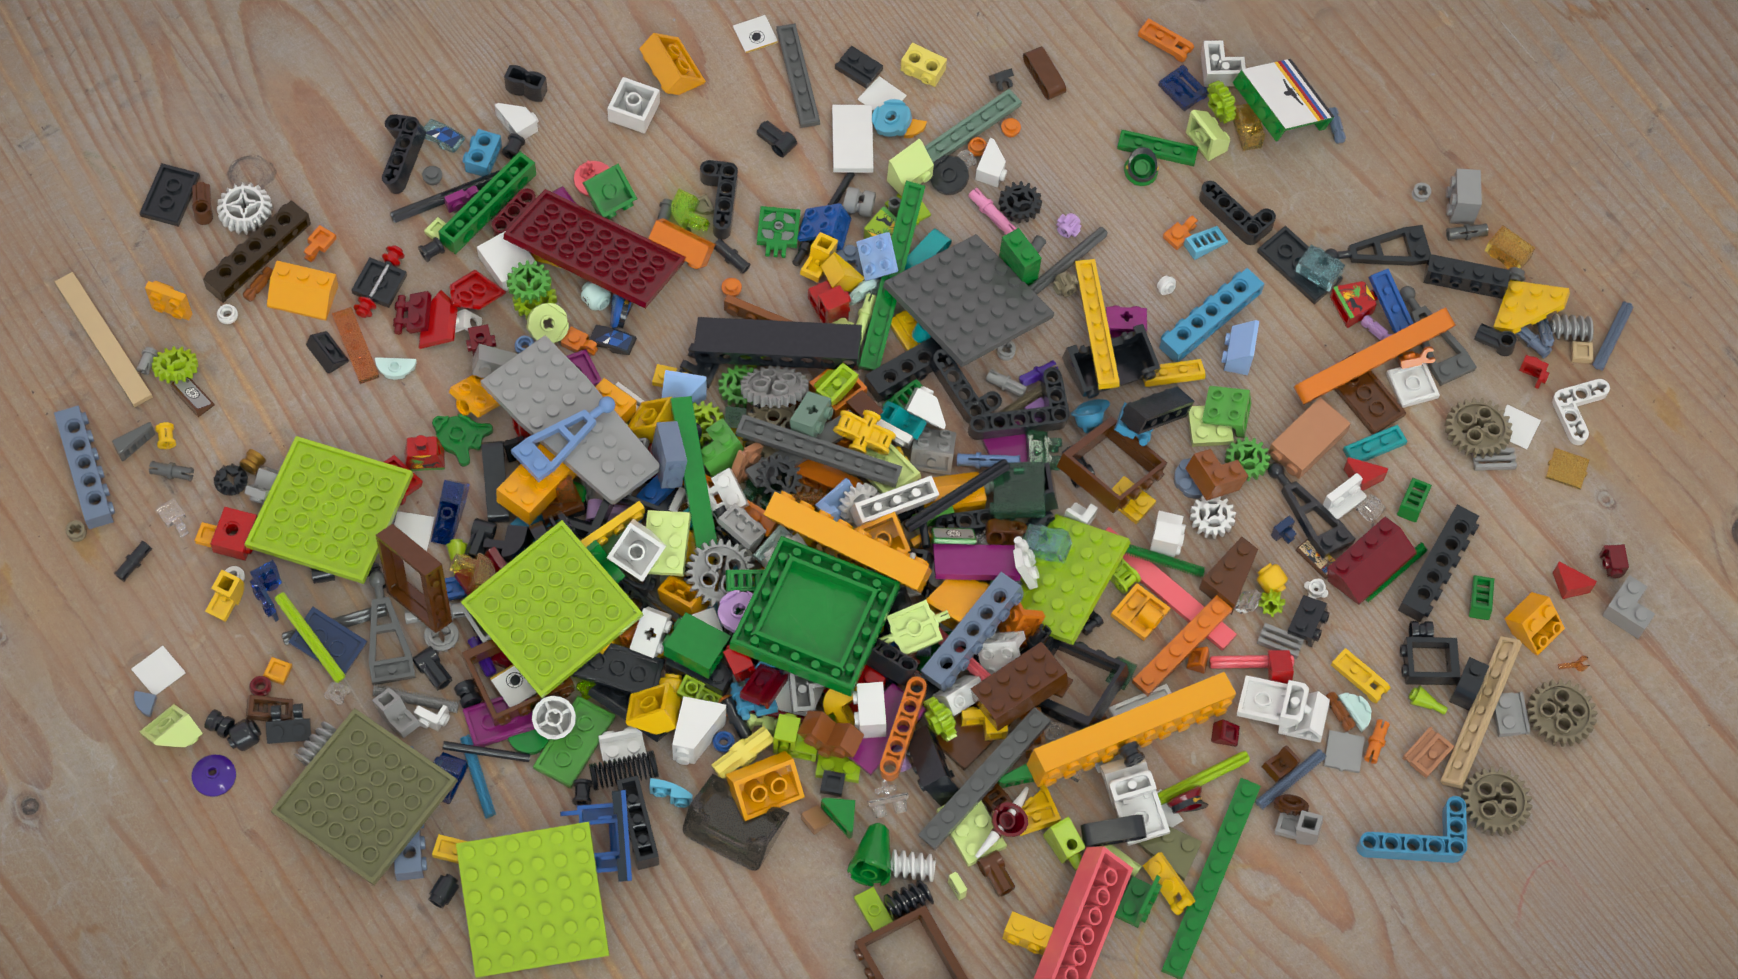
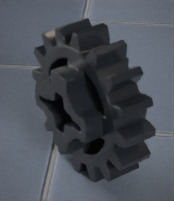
M1020 181L1019 185L1012 182L1011 188L1006 185L1005 190L1000 192L999 210L1004 211L1005 217L1011 216V222L1014 219H1018V223H1021L1022 219L1029 222V217L1035 219L1036 213H1040L1042 200H1040L1041 193H1036V187L1031 189L1030 183L1024 186L1022 181Z
M778 454L775 456V459L773 456L767 458L768 462L765 460L761 462L763 468H757L756 470L761 474L755 477V479L761 481L757 487L764 488L763 495L769 493V499L771 500L774 492L781 494V491L792 495L797 493L795 487H801L797 480L801 479L802 475H797L800 467H794L795 460L788 462L789 456H784L781 459V455ZM781 475L782 479L777 481L776 476ZM770 485L776 487L777 491L772 489Z

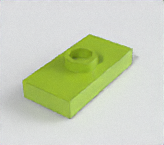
M874 887L854 896V900L872 932L893 922Z

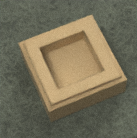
M1572 341L1571 362L1592 364L1593 343Z

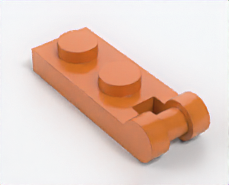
M1149 18L1138 32V37L1173 55L1179 62H1184L1187 54L1191 53L1194 49L1192 42Z

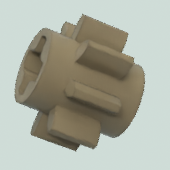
M1062 272L1055 277L1053 288L1057 295L1061 293L1062 296L1069 297L1077 291L1076 287H1078L1077 283L1079 281L1075 274L1070 275L1068 272Z

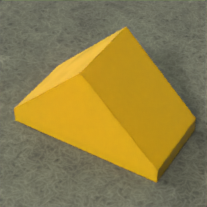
M835 251L821 264L832 288L840 285L843 291L852 292L864 280V276Z

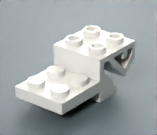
M1246 675L1237 716L1279 725L1278 734L1321 743L1330 699L1319 691L1309 693V687L1305 683L1289 680L1288 684Z
M1124 758L1100 765V771L1112 807L1116 809L1118 818L1131 815H1143L1147 838L1127 842L1128 846L1170 834L1156 791L1157 788L1145 759L1132 767L1125 766Z

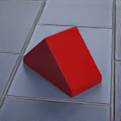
M1350 457L1347 458L1343 469L1349 479L1356 473L1363 478L1360 484L1362 491L1384 481L1388 472L1386 467Z
M1560 561L1553 571V576L1562 599L1591 593L1597 582Z
M1268 650V680L1288 684L1289 680L1293 681L1294 669L1290 650Z

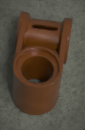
M991 519L985 525L986 540L990 545H1015L1014 539L1018 536L1023 539L1027 526L1021 521Z

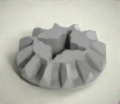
M453 622L441 630L446 635L444 642L440 638H436L439 636V632L435 633L429 627H426L424 632L425 642L428 647L431 646L436 652H447L448 649L454 648L459 640L458 628Z

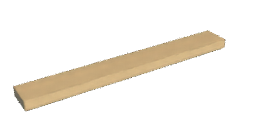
M71 272L54 281L134 408L153 398L151 392L74 273Z
M1500 636L1484 681L1470 708L1441 778L1442 785L1463 788L1522 645L1519 639Z

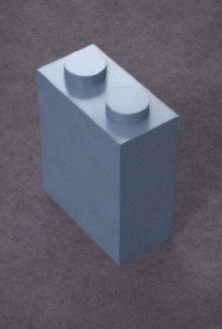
M657 422L651 450L653 457L660 464L659 472L657 473L660 487H682L687 457L678 422Z

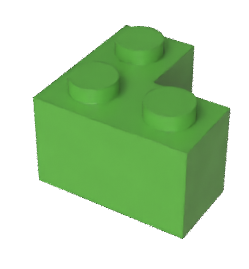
M723 418L706 429L713 442L701 449L703 464L712 477L727 468L731 469L738 451L741 450L743 452L744 450L741 442Z

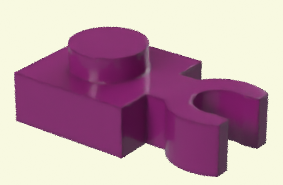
M472 186L466 191L462 189L445 196V205L448 212L459 211L479 192L477 187Z

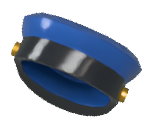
M616 294L612 297L610 326L611 328L623 329L633 303Z

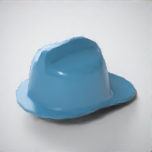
M1106 399L1089 400L1080 404L1070 414L1074 416L1076 425L1079 428H1083L1084 433H1089L1103 423L1104 412L1110 406V402Z

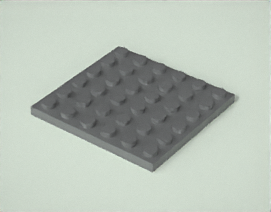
M977 234L886 280L883 286L961 367L1045 323L1054 316V312L1025 282H1022L1013 270Z

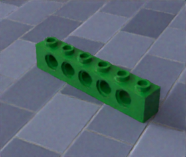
M520 151L438 231L442 245L456 255L536 176L535 162Z

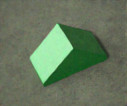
M823 798L821 800L822 810L848 839L852 838L856 800Z

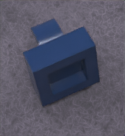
M1290 515L1274 526L1271 536L1275 541L1283 537L1284 541L1289 544L1295 540L1294 536L1297 533L1292 529L1295 521Z

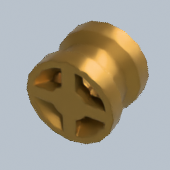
M249 449L246 452L247 456L241 459L239 465L248 473L256 475L260 465H264L266 459L259 452Z

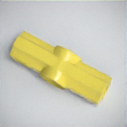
M763 726L748 738L736 742L729 749L728 753L711 764V766L723 781L726 779L725 774L738 770L740 767L743 768L753 762L760 752L773 744L774 738Z

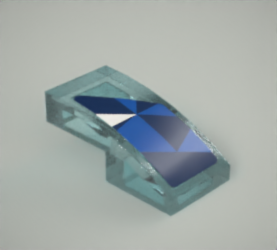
M430 119L424 126L426 130L425 139L437 143L439 148L455 153L466 139L465 136L456 130L433 119Z

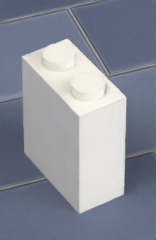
M504 231L477 246L479 259L499 287L507 291L509 288L506 282L508 280L507 274L512 273L511 268H518L519 262L522 265H526V260L533 264L535 259L530 252L504 240L503 237L506 232Z

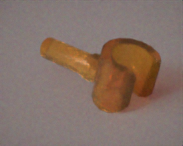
M1583 655L1575 662L1558 664V669L1576 668L1580 672L1585 671L1590 665H1583L1582 662L1586 661L1588 657Z

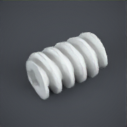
M896 849L893 850L891 871L894 872L895 878H898L900 872H902L904 879L911 873L912 880H915L917 875L920 874L921 881H924L928 875L930 882H933L936 858L933 860L932 854H928L927 858L924 859L921 852L915 858V854L912 851L909 857H907L904 850H902L900 856H898Z

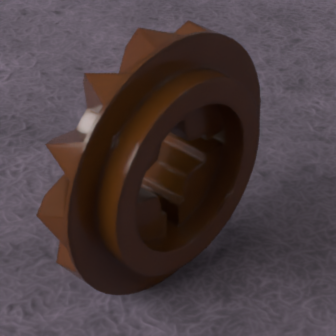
M1285 794L1276 797L1274 800V808L1279 810L1280 813L1297 816L1301 814L1302 810L1307 812L1309 810V804L1303 798L1296 795Z

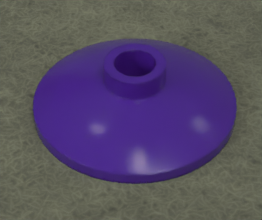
M208 755L200 759L192 771L194 787L205 796L215 797L226 793L232 788L236 780V769L233 763L222 755ZM211 770L217 771L216 774L212 776L209 775V772Z

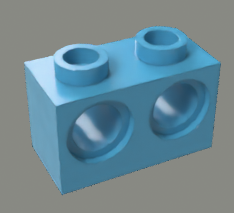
M481 129L477 130L476 135L471 137L469 151L465 152L463 156L466 172L478 176H485L491 173L502 147L501 135Z

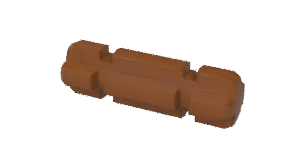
M265 267L261 271L262 274H259L249 285L250 288L243 292V297L249 302L253 301L256 297L255 294H259L268 283L267 280H270L273 269L270 267Z
M1335 692L1328 693L1326 697L1330 699L1329 705L1332 706L1331 710L1339 722L1343 723L1341 725L1345 731L1353 729L1356 723L1352 717H1349L1350 714L1343 703L1338 701L1339 697Z

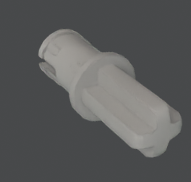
M991 369L986 377L987 382L997 385L1002 391L1008 390L1018 396H1023L1026 392L1027 387L1012 380L1009 375L1005 376Z

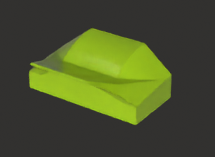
M842 363L837 369L828 370L814 384L816 394L831 398V406L839 403L852 389L858 380L859 374Z

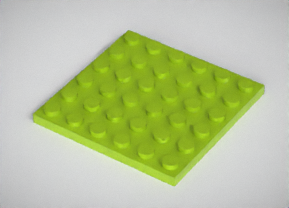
M296 436L249 533L245 546L258 552L364 584L379 552L376 534L391 525L411 482L413 472Z
M563 520L461 601L462 605L542 699L644 616Z
M590 822L456 843L475 978L610 956Z

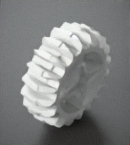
M242 182L241 186L238 187L234 184V189L227 188V193H221V199H218L217 213L219 214V220L225 228L228 227L231 232L236 230L238 235L241 231H244L247 235L248 231H255L257 227L263 226L262 223L272 216L271 211L273 207L271 198L267 195L265 189L261 190L259 185L254 187L251 182L248 186H245Z

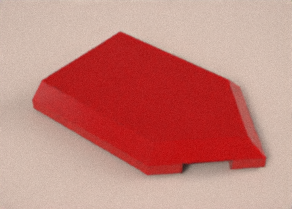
M473 270L449 286L452 306L481 310L506 294L505 290L477 270Z
M442 290L431 301L428 331L420 332L418 347L420 349L454 341L458 307L452 306L451 298Z

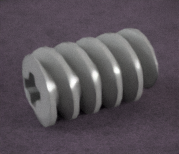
M1555 313L1552 316L1549 325L1552 334L1555 333L1557 339H1560L1561 334H1564L1565 340H1568L1569 335H1572V339L1575 341L1577 336L1580 335L1581 341H1584L1585 336H1588L1589 342L1592 341L1594 326L1590 316H1587L1585 319L1581 315L1577 318L1574 315H1570L1568 318L1566 314H1562L1560 317L1559 314Z
M325 721L321 723L322 728L317 727L315 730L316 735L311 734L309 736L310 741L306 740L303 743L304 747H299V754L294 753L296 758L306 767L337 730Z

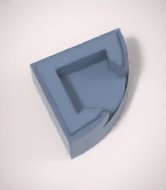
M135 691L134 701L137 708L143 715L151 717L157 696Z

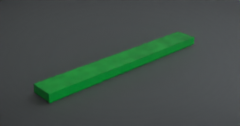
M676 397L670 399L673 421L678 422L687 457L683 480L688 508L691 514L695 548L698 547L702 550L701 545L705 542L709 546V542L712 539L717 545L716 532L692 397Z

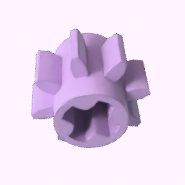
M1069 213L1067 216L1062 214L1057 220V231L1065 238H1069L1071 235L1076 237L1081 231V221L1075 214Z

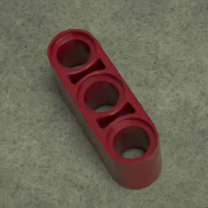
M529 188L520 190L493 219L492 230L494 237L506 231L536 199L533 190Z

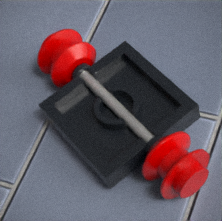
M395 245L387 246L386 251L388 254H382L384 262L369 257L352 288V294L359 296L358 302L360 304H355L353 307L358 316L362 318L372 317L373 314L370 310L377 308L375 303L390 308L407 277L406 271L394 267L400 266L401 263L398 259H404L405 257L400 247Z

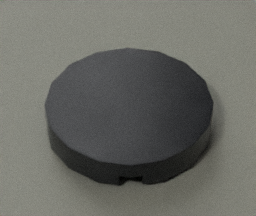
M947 155L933 163V176L930 181L934 189L939 193L955 195L966 187L969 180V170L962 159Z

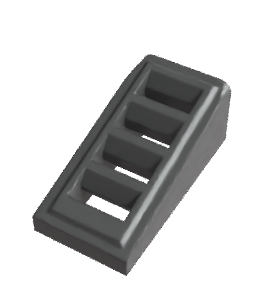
M148 422L114 439L112 442L120 459L124 461L155 435V431L151 422Z

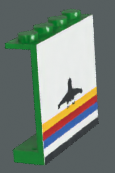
M1292 59L1242 69L1232 82L1276 142L1279 141L1285 131L1315 124L1319 131L1325 130L1334 118V115Z

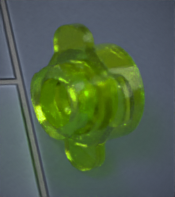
M583 680L577 683L576 689L580 691L582 698L588 700L592 698L588 695V692L595 683Z

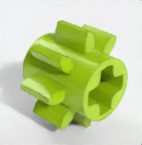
M1270 589V592L1267 594L1262 592V600H1259L1258 606L1263 607V614L1268 613L1274 617L1275 613H1282V606L1285 605L1286 599H1281V591L1277 593Z

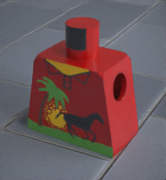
M1363 281L1335 286L1330 295L1347 328L1360 322L1366 315H1372L1378 300L1374 289L1369 290Z
M418 435L417 437L407 438L404 451L405 465L411 471L445 469V450L437 437Z

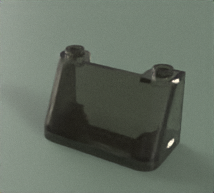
M712 774L689 805L683 824V833L690 840L749 870L756 871L768 856L790 813L779 807H771L766 814L744 821L733 797L728 795L730 791L729 784L723 778Z

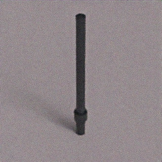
M847 172L828 205L838 204L854 178V172ZM808 240L800 244L798 253L792 261L793 265L799 266L804 257L810 253L814 240Z

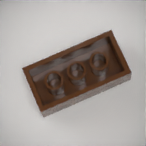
M1040 642L970 689L975 704L995 729L999 731L1069 685L1066 670L1043 642Z

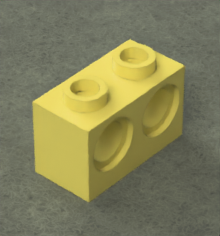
M912 43L901 59L900 71L921 80L924 84H930L935 87L946 70L947 59Z

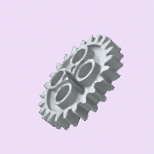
M769 366L768 369L761 367L760 371L754 369L753 373L748 372L747 376H743V380H741V394H743V398H747V402L753 401V405L760 403L761 407L769 405V408L773 406L780 408L781 405L788 407L789 403L795 405L796 401L801 402L808 392V379H806V376L802 375V372L795 373V369L788 370V367L780 369V366L776 368Z
M712 539L709 542V546L704 542L701 545L702 550L697 547L694 550L696 555L691 554L689 557L693 562L686 564L691 569L685 572V575L691 576L686 583L693 584L689 591L696 590L698 592L695 596L696 599L700 596L703 597L702 604L708 600L710 601L711 608L715 603H717L719 608L721 599L729 593L724 589L723 583L726 582V570H731L728 566L730 562L735 563L738 570H750L754 567V564L747 563L751 556H743L746 550L743 549L740 552L737 550L738 543L731 547V540H728L723 545L722 539H719L716 545ZM725 556L726 561L721 572L724 576L719 580L718 591L716 592L714 588L719 577L717 571L721 568L722 559ZM708 557H715L717 565L710 564ZM734 575L735 587H738L737 575ZM743 575L744 587H746V575ZM703 577H709L712 580V585H706L703 582Z

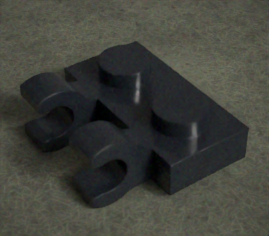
M691 343L688 349V356L695 359V354L693 353L694 343ZM700 353V354H699V355L702 356V357H709V356H710L709 354H706V353ZM721 354L719 356L724 358L726 354ZM683 360L679 372L706 376L707 388H710L721 364L697 363V365H694L687 360Z
M303 703L293 705L294 719L282 720L281 705L270 707L272 721H266L267 744L310 741L309 736L312 734L311 719L304 718Z

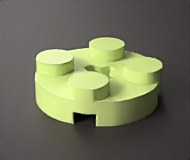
M553 303L540 304L533 308L528 316L527 331L536 341L545 335L553 343L561 341L569 328L566 312L560 306ZM550 318L553 326L552 328L548 327L545 329L543 321Z

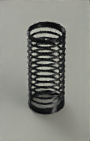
M647 751V757L643 752L642 758L639 753L637 758L633 754L632 759L629 755L627 759L623 756V763L619 757L618 764L615 758L613 759V764L609 759L608 765L605 760L603 765L599 761V769L595 762L594 764H589L594 790H599L597 773L601 788L604 789L602 773L606 788L609 787L606 769L611 787H613L611 768L616 786V768L619 779H622L621 767L624 778H627L626 767L629 777H632L630 763L634 776H637L636 762L641 781L640 762L646 780L645 761L650 778H652L650 762L654 777H659L654 751Z

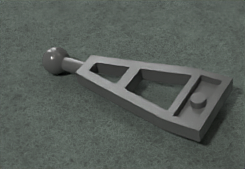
M1411 286L1401 288L1400 294L1403 301L1408 302L1413 310L1410 314L1413 323L1420 321L1419 317L1421 316L1426 318L1433 314L1426 306H1419L1415 299L1416 293L1414 288ZM1448 330L1440 335L1457 355L1439 363H1436V360L1433 363H1428L1432 374L1440 386L1471 373L1477 368L1466 349ZM1429 341L1421 344L1422 349L1430 346ZM1428 352L1426 357H1434L1433 352Z
M374 571L369 576V583L374 587L376 599H372L369 647V667L372 685L416 678L411 651L389 597L384 596V574L381 571ZM386 606L392 623L377 625L378 607ZM395 631L405 656L376 661L377 634Z

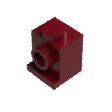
M1625 544L1604 545L1599 553V557L1603 558L1602 565L1607 571V577L1620 578L1624 576L1629 568Z

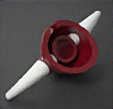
M1028 787L1023 789L1013 803L1005 802L993 809V829L976 853V858L984 854L1001 836L1015 837L1026 831L1028 817L1022 806L1028 794Z

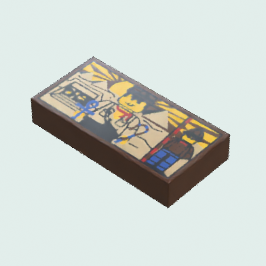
M1306 539L1296 548V551L1324 579H1327V567L1336 559L1332 555L1322 558L1309 540Z

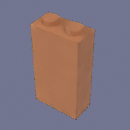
M1319 398L1271 443L1268 453L1275 462L1282 464L1290 475L1300 479L1348 433L1351 423L1322 398Z

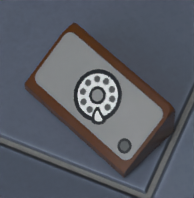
M187 377L186 382L178 380V384H175V382L171 383L172 390L197 417H200L215 405L191 378Z

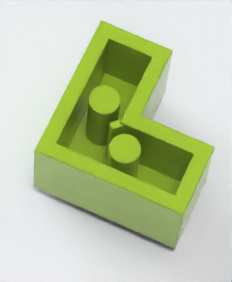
M790 713L779 714L774 734L773 753L778 754L786 751L793 758L816 762L818 750L803 741L804 738L797 733L800 728L801 718H797L796 715Z

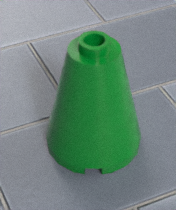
M875 823L867 828L848 865L847 872L851 873V879L859 884L873 887L874 883H880V886H884L891 879L889 829L884 824Z

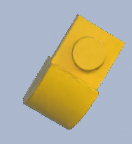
M820 232L811 245L810 256L801 268L800 275L818 283L824 274L821 264L834 251L836 252L838 240Z
M221 570L211 588L215 594L205 612L226 622L235 604L239 605L244 592V582L240 578Z
M829 689L823 702L825 714H835L837 723H851L855 726V717L849 707V704L853 702V693L850 697Z
M977 707L967 708L961 713V726L983 725L985 741L1007 738L1008 725L997 731Z

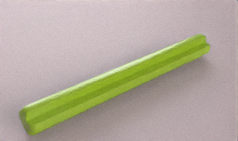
M284 592L278 594L275 597L277 604L336 683L341 682L345 678L343 671Z
M1242 751L1158 792L1161 805L1198 785L1202 786L1248 763L1250 760L1248 753Z

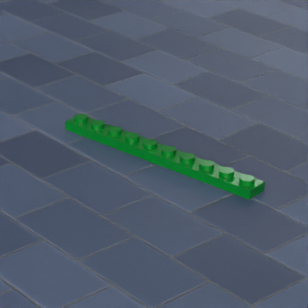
M907 180L905 182L891 237L898 272L881 277L859 369L871 372L881 365L897 302L883 286L886 280L905 270L925 185Z
M1240 778L1192 896L1195 899V903L1186 909L1161 972L1177 979H1183L1260 790V785Z

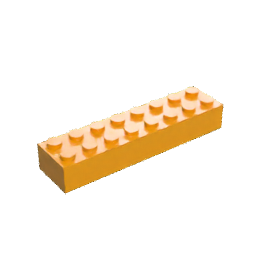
M605 378L597 384L595 388L603 397L609 396L614 399V410L627 423L636 413L637 400ZM542 444L537 447L550 461L556 457ZM562 462L555 471L538 482L520 464L496 489L497 502L530 525L577 474Z
M781 491V494L774 492L763 514L768 519L888 578L901 582L902 585L918 593H922L932 573L927 561L917 556L915 559H912L907 551L896 547L894 550L890 548L891 545L887 541L878 537L875 541L871 539L872 535L860 528L855 531L852 529L853 526L842 519L836 522L831 514L821 509L819 512H816L811 504L803 500L800 503L795 502L796 498L784 491Z

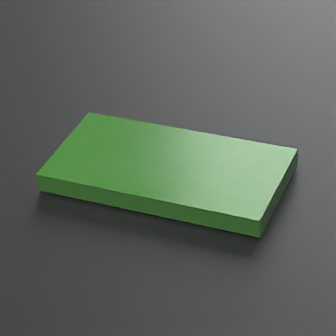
M577 696L572 703L576 714L575 725L572 731L563 738L557 740L550 739L533 765L534 770L570 789L573 787V781L578 779L599 745L598 736L607 732L615 719L614 714L580 696Z

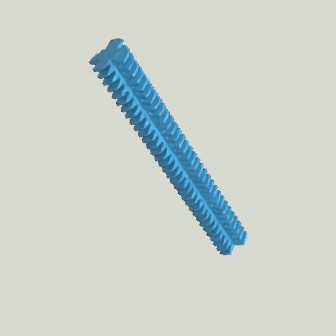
M470 735L460 738V743L474 745L472 738L469 737ZM465 753L468 767H470V774L473 777L480 804H482L483 814H485V819L496 815L483 772L481 771L482 768L479 765L478 756Z

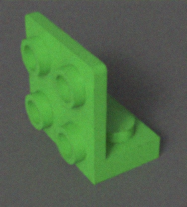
M1209 386L1202 422L1204 424L1231 426L1235 429L1237 437L1245 438L1252 404L1250 390Z

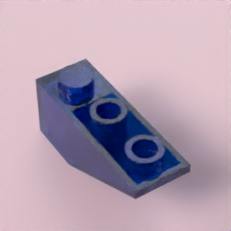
M451 479L444 480L431 542L446 545L455 538L466 504L469 483Z

